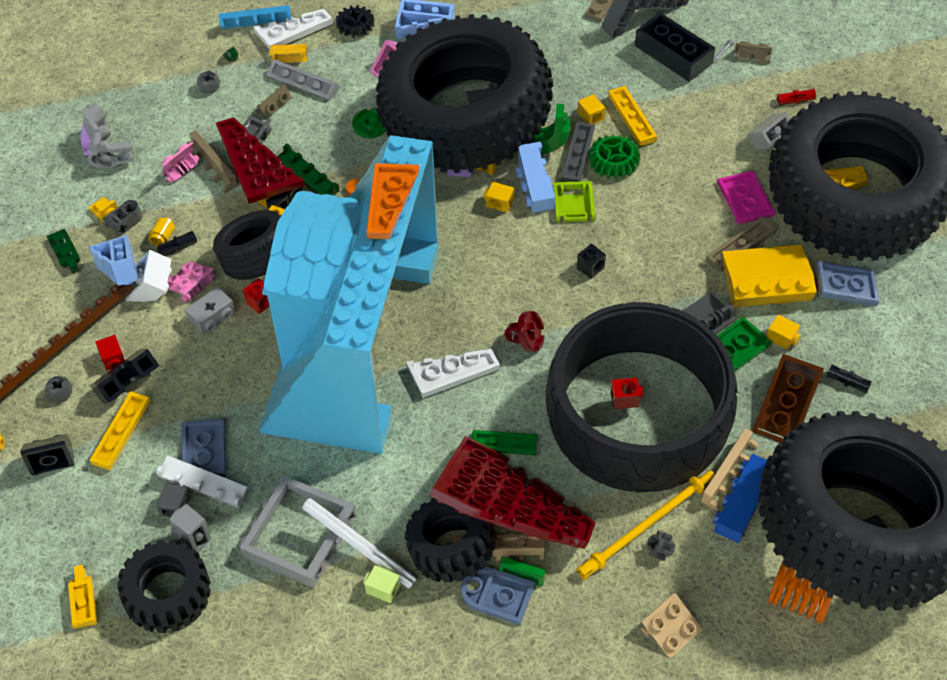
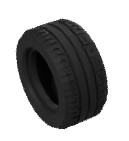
M271 210L250 212L234 219L217 233L213 242V251L226 275L238 280H249L266 275L277 222L281 217L280 214Z

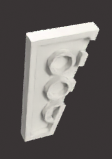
M325 9L302 14L301 18L291 17L290 20L286 18L285 22L278 24L274 21L268 23L269 26L266 27L254 26V32L270 50V45H286L333 24V19Z
M492 349L467 352L463 356L447 355L443 359L433 360V358H427L423 362L416 363L414 361H407L406 367L422 398L497 371L500 369V364Z

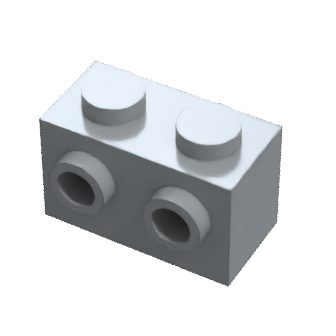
M787 112L770 115L747 134L756 150L764 149V151H767L774 147L776 140L781 138L780 133L782 129L786 128L790 120Z
M187 504L181 509H177L169 519L172 525L171 531L176 536L175 540L178 541L179 545L185 543L190 546V549H195L199 552L212 540L205 519Z

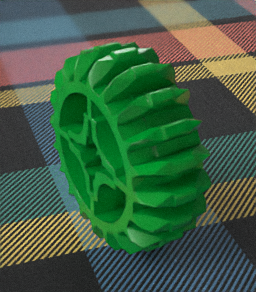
M605 134L604 139L599 137L597 141L593 142L589 150V163L591 168H594L595 173L600 172L601 177L606 174L608 179L611 176H614L615 180H617L618 176L624 179L625 175L631 176L632 172L636 171L640 164V151L638 145H635L634 140L629 141L628 136L622 138L621 134L619 136L612 134L609 137Z

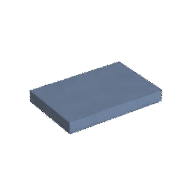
M823 261L816 262L815 271L820 298L863 305L879 304L874 270Z
M225 418L182 422L181 461L221 477H226Z

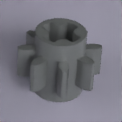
M659 530L657 535H651L647 541V548L650 550L649 556L662 561L665 560V557L672 556L675 550V544L671 541L673 536Z

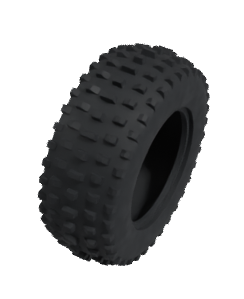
M469 14L468 18H461L458 15L453 20L443 18L440 23L435 24L431 22L429 27L425 29L418 28L416 34H408L405 37L406 41L398 42L396 44L397 49L389 52V60H384L383 69L380 70L376 91L379 93L376 95L378 107L376 109L378 117L381 118L380 123L382 127H386L385 131L388 137L392 135L432 141L434 169L435 167L440 168V171L444 173L447 170H454V173H460L461 170L467 169L471 173L474 172L475 168L480 167L486 170L488 165L495 163L498 166L506 158L508 160L513 159V154L519 151L521 145L533 143V137L535 135L539 136L541 126L545 125L551 110L549 101L553 99V78L551 68L548 67V62L544 58L542 49L538 48V43L534 39L530 40V34L527 31L522 33L520 26L513 27L512 22L508 20L501 22L499 17L488 19L487 15H482L481 18H474V14ZM485 80L500 85L488 97L468 105L441 106L429 102L443 88L462 81Z
M853 91L847 92L845 96L835 93L833 98L828 99L824 96L820 98L819 103L813 101L808 104V109L802 108L796 116H793L788 121L786 128L782 129L780 133L781 138H778L774 144L776 150L771 151L770 160L773 162L769 163L768 171H771L769 183L770 191L774 193L773 201L779 204L777 210L779 214L785 216L783 219L785 224L793 226L791 229L793 233L803 235L802 240L804 242L810 241L815 243L814 248L819 250L823 247L829 250L828 254L833 255L834 252L843 254L845 259H848V256H855L859 261H863L864 257H870L872 261H876L879 259V256H885L887 259L893 258L895 253L903 255L906 253V249L911 248L913 250L917 248L919 241L922 243L927 241L931 237L930 234L939 229V222L943 223L947 218V135L941 134L942 127L940 125L935 126L932 123L933 118L931 116H923L920 108L914 110L909 107L910 103L906 101L903 104L895 101L896 97L891 96L890 99L883 98L881 93L871 96L866 91H862L861 95H854ZM845 157L868 159L892 171L901 181L903 187L879 194L854 191L834 181L824 171L822 165L831 160Z
M837 411L835 416L828 412L822 414L821 419L814 416L807 423L802 422L784 436V442L778 443L773 455H769L765 465L767 466L763 468L761 478L764 480H761L760 490L762 491L759 493L758 501L761 503L759 514L761 517H764V520L761 522L762 528L768 530L766 534L768 543H774V553L776 556H783L785 559L783 564L786 568L793 567L797 571V578L800 580L805 578L810 581V587L814 590L819 587L827 591L826 596L831 599L834 595L843 598L844 604L850 605L852 601L860 603L862 609H868L869 605L876 606L878 611H885L887 607L892 606L895 611L902 610L903 605L914 608L918 606L920 601L925 604L947 591V449L942 451L937 447L938 442L936 440H927L923 437L922 431L914 432L907 428L908 424L906 423L898 425L892 422V418L879 419L876 418L874 413L862 416L859 411H853L851 415H846L844 411ZM850 488L873 495L893 507L904 518L910 529H886L866 523L841 508L830 496L827 489Z

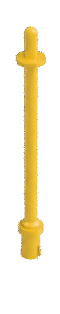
M710 470L700 478L691 477L689 479L691 485L603 552L591 554L590 559L576 568L577 573L583 580H586L599 568L602 570L606 567L607 559L693 493H704V485L713 479L715 473Z

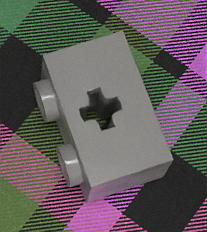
M217 287L186 308L185 312L188 321L204 334L207 331H213L221 321L230 319L235 309L233 301Z

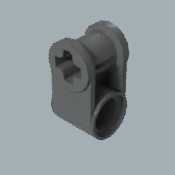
M125 201L104 218V225L114 230L116 236H122L142 220V212L137 201Z

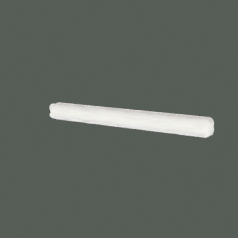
M308 498L302 507L304 511L379 567L400 575L401 583L407 588L413 586L417 579L416 576L313 499Z

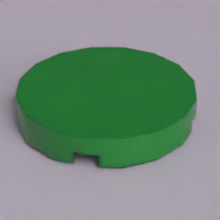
M371 108L372 110L363 109L355 114L352 120V127L356 134L364 138H376L386 132V127H382L380 123L381 118L378 117L376 108Z

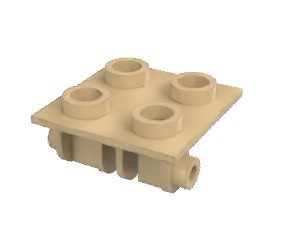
M673 593L641 621L643 624L642 632L646 636L651 634L669 658L673 657L703 630L676 593Z

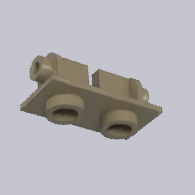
M745 41L736 42L735 50L737 51L734 52V58L750 62V56H754L753 62L770 63L773 47H769L766 44L753 45Z
M283 84L280 88L275 89L273 94L261 104H258L255 109L256 113L259 115L263 113L265 119H267L291 99L286 85Z

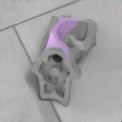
M97 103L87 105V109H83L81 112L83 115L81 145L84 155L88 158V162L95 167L114 169L116 165L133 162V156L130 152L133 150L132 144L130 142L107 143L111 130L105 120L102 107H99Z

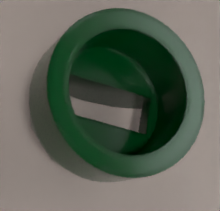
M233 46L222 55L230 62L237 60L239 53Z

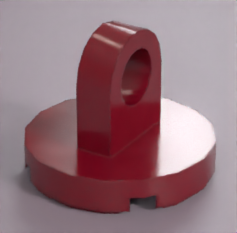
M525 311L519 316L518 322L510 323L506 327L504 336L509 342L521 344L527 352L539 351L545 339L541 331L544 330V324L537 312Z

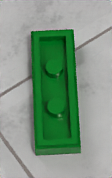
M473 430L472 432L473 440L499 453L536 456L537 434Z

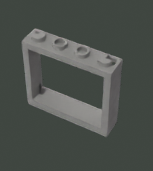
M283 476L282 480L274 486L271 498L264 502L261 514L253 520L251 530L247 536L242 538L239 548L243 558L314 588L342 540L333 531H329L307 570L257 549L254 545L287 491L305 498H311L317 503L341 512L338 519L349 527L356 516V508L352 503Z

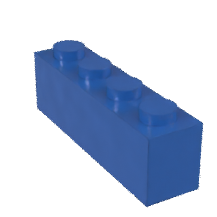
M752 454L749 461L744 460L740 468L742 473L740 478L735 477L731 485V489H733L731 495L726 494L722 506L724 509L722 512L718 511L714 517L715 533L740 543L760 503L758 501L759 493L762 491L760 490L761 480H764L761 478L764 466H767L765 465L766 459Z

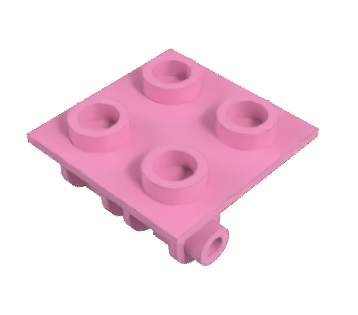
M193 141L188 145L187 143L183 144L178 149V153L174 156L169 155L163 160L162 176L167 174L166 179L168 182H176L182 175H185L184 170L179 165L189 172V168L193 169L199 164L200 158L196 154L192 155Z
M190 261L184 264L176 275L168 278V290L182 294L180 298L184 302L191 301L197 295L195 292L200 293L199 288L203 290L213 281L215 276L212 271L214 269Z

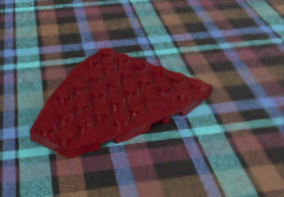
M467 436L461 441L430 492L429 496L435 498L437 502L447 504L461 514H467L529 536L585 549L588 545L596 523L590 517L584 515L576 506L567 507L562 502L565 497L538 478L528 479V475L525 473L526 470L521 466L513 468L507 464L509 461L508 457Z

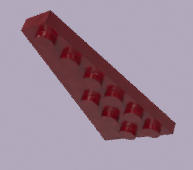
M234 117L216 122L217 130L249 204L305 186L304 180L301 177H297L293 170L289 167L287 168L271 150L259 143L258 139L254 135L249 134L247 129Z

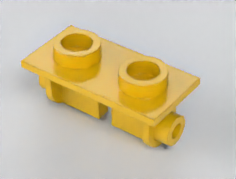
M306 44L270 45L271 63L273 59L283 63L307 62Z

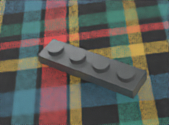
M576 122L561 182H577L582 180L595 131V124Z

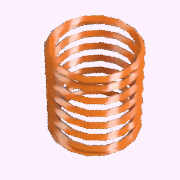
M782 561L768 598V604L777 605L785 588V595L780 605L781 609H785L794 591L793 599L789 606L790 613L794 612L802 595V601L797 611L798 616L804 613L810 600V605L806 612L807 620L812 617L819 603L814 620L815 623L819 622V625L823 624L832 601L831 598L826 596L827 591L819 588V591L818 588L814 590L810 587V581L805 578L803 581L797 578L795 575L796 570L793 567H789L787 570Z

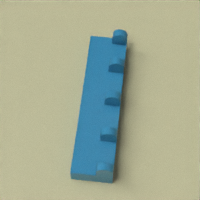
M289 5L219 14L221 29L267 24L274 21L284 22L286 18L288 20L291 19Z

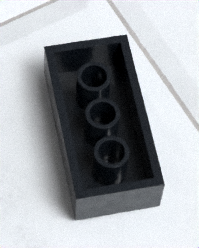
M661 12L636 30L635 47L688 82L713 64L715 47Z

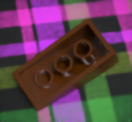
M782 354L752 432L783 443V438L758 428L784 437L804 422L822 378L824 368Z

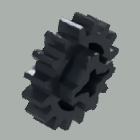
M350 5V9L343 8V12L339 11L338 16H336V27L339 29V33L344 32V36L350 34L351 38H354L355 35L361 37V34L367 35V31H372V27H374V14H371L370 9L366 10L365 6L359 8V5H357L356 8H353Z

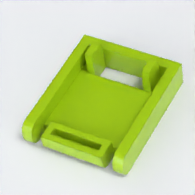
M592 181L553 182L556 223H560V217H564V222H587L588 216H590L591 221H595ZM582 189L583 193L564 195V190Z

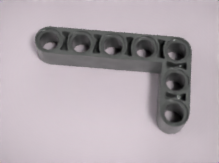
M613 0L602 22V29L612 39H615V37L624 34L635 10L679 9L678 7L682 5L686 6L689 0Z

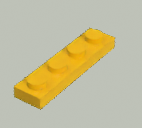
M626 86L609 90L608 97L638 145L643 146L656 142V133Z
M129 392L91 456V465L111 471L150 404L149 397Z

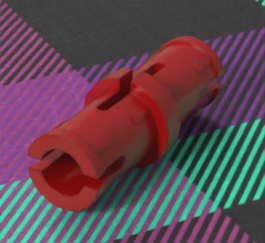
M814 88L802 91L797 89L790 93L777 94L779 105L800 104V102L816 100Z

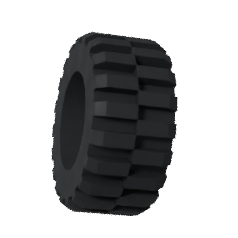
M431 498V501L428 503L424 502L421 504L418 511L415 510L411 515L412 520L409 519L407 522L404 538L413 563L417 570L421 571L422 575L427 578L431 577L432 580L437 582L441 580L444 583H452V580L459 582L463 581L464 577L476 575L478 569L482 570L487 565L486 560L490 561L493 555L492 551H494L496 546V536L492 523L467 514H461L455 508L437 502L435 498ZM452 530L467 531L459 541L446 546L434 545L435 541L446 532Z
M164 540L156 541L157 544L151 545V543L144 545L145 548L142 550L137 549L132 553L133 557L131 559L127 558L123 563L125 569H120L118 575L120 579L117 582L118 595L130 619H133L137 626L141 627L143 625L144 629L153 632L154 628L157 629L158 633H166V629L169 628L174 632L179 630L178 626L184 624L187 627L191 624V618L197 619L202 614L200 608L205 609L208 604L207 597L211 593L209 586L211 583L203 559L200 558L199 553L195 549H190V546L185 543L179 545L176 540H169V543H165ZM175 572L185 577L181 589L169 598L155 600L144 596L147 584L159 574Z

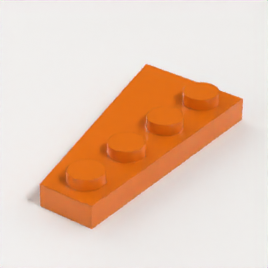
M375 163L366 232L368 239L391 238L420 171L419 165Z

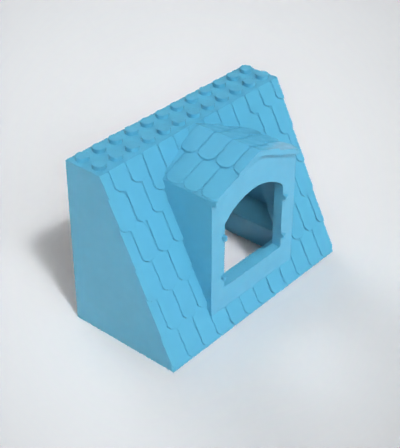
M390 135L349 198L298 191L277 222L262 292L263 295L268 296L281 365L277 373L278 378L275 380L271 390L272 395L265 408L266 413L259 426L260 433L378 454L383 453L392 421L391 405L377 403L371 349L392 279L430 284L438 257L432 141ZM375 163L419 165L420 171L391 238L368 239L366 232Z

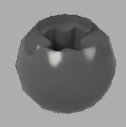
M205 71L198 76L197 86L203 93H213L220 87V79L216 73Z
M54 376L46 383V395L54 402H63L72 394V383L66 377Z

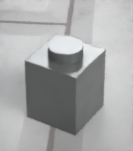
M165 483L156 505L160 516L171 518L177 509H181L188 503L190 496L187 487L178 483Z

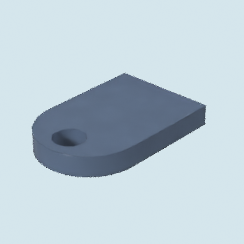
M484 567L482 570L478 569L476 575L464 577L461 584V594L464 602L471 609L521 625L535 587V582L493 568ZM471 581H476L480 584V587L472 591L467 588V584Z

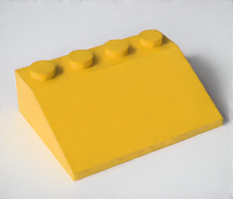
M802 244L722 251L729 299L734 308L812 301L817 292L814 275Z

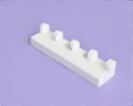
M168 455L163 465L159 466L156 472L159 478L187 487V489L236 508L240 507L248 491L247 486Z

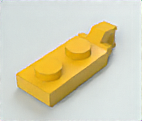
M83 565L74 566L75 579L70 580L68 588L72 626L74 629L96 625L97 615L92 577H86V570L83 568Z

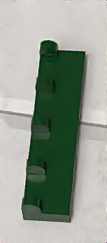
M288 143L283 146V152L277 155V157L281 159L287 168H291L297 177H301L304 180L306 187L315 194L320 195L328 194L334 196L340 192L339 184L331 182L325 173H320L315 169L313 163H308L304 160L302 154L294 152Z

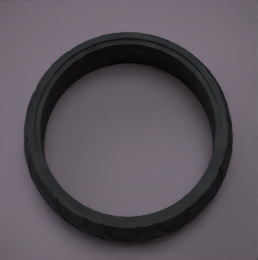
M648 302L621 303L600 309L588 315L584 320L582 319L562 340L553 357L546 385L547 415L552 433L565 457H568L573 466L592 480L614 489L629 492L663 491L675 488L680 484L683 485L693 476L697 477L722 451L736 416L737 380L732 360L724 344L707 325L700 320L698 321L697 318L684 311L662 304ZM619 353H650L675 361L692 372L709 393L715 413L699 430L683 439L658 445L630 444L610 438L591 427L576 412L566 391L573 379L595 361Z

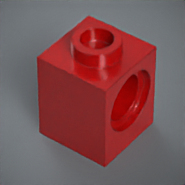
M259 278L243 289L246 304L258 314L270 307L268 296L263 295L262 292L264 282Z
M116 335L95 341L106 371L112 370L125 360Z
M637 378L611 380L610 396L613 410L639 407L640 399H643V388L638 386Z

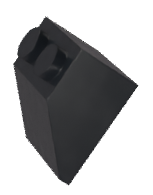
M68 434L56 435L43 440H34L23 444L20 450L31 476L75 466L72 443Z

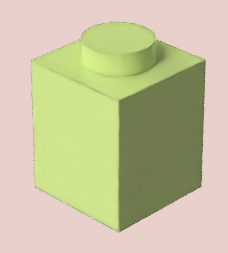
M375 565L372 571L366 574L363 584L367 594L391 603L401 585L400 575Z

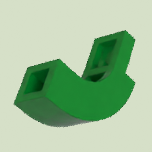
M557 104L555 121L550 126L541 128L539 136L535 135L533 137V143L541 142L542 144L541 154H547L559 149L569 137L571 118H567L568 113L564 112L565 104Z

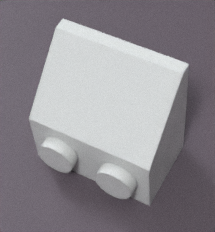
M149 250L136 264L138 280L130 284L133 289L126 294L125 301H157L162 295H165L169 288L167 281L172 271V268H170L171 259Z

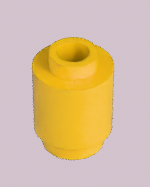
M166 217L158 218L149 233V241L155 246L167 242L175 230L173 221Z

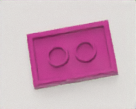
M754 171L717 179V184L738 225L756 221L762 216L765 218L775 216V211Z

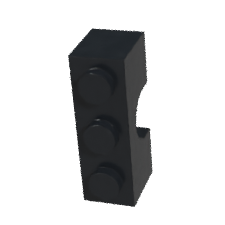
M139 349L92 383L90 387L102 403H110L126 391L125 387L139 378H144L160 365L148 349Z

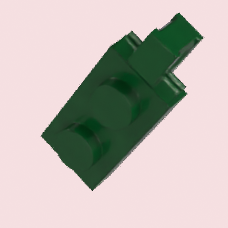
M65 228L47 235L46 237L60 265L63 268L68 266L73 274L79 272L77 262L80 261V257Z

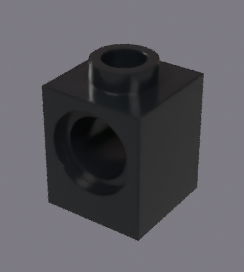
M591 243L577 254V269L592 279L605 268L606 254Z

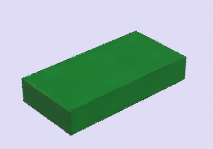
M502 557L500 560L499 571L533 581L535 585L540 587L544 585L546 570Z

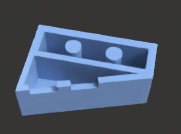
M401 0L395 24L396 38H405L408 34L414 35L417 33L416 30L418 28L425 29L429 27V23H440L443 18H447V20L455 19L454 4L422 0Z
M541 142L521 145L518 151V167H515L517 179L521 178V192L526 193V207H530L532 213L555 209V195L550 175H547L544 167L546 160L541 158Z
M128 235L89 246L96 267L118 286L122 284L129 285L138 280L135 254Z

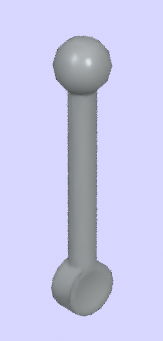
M728 40L727 45L714 57L713 63H716L718 58L730 46L734 45V40Z

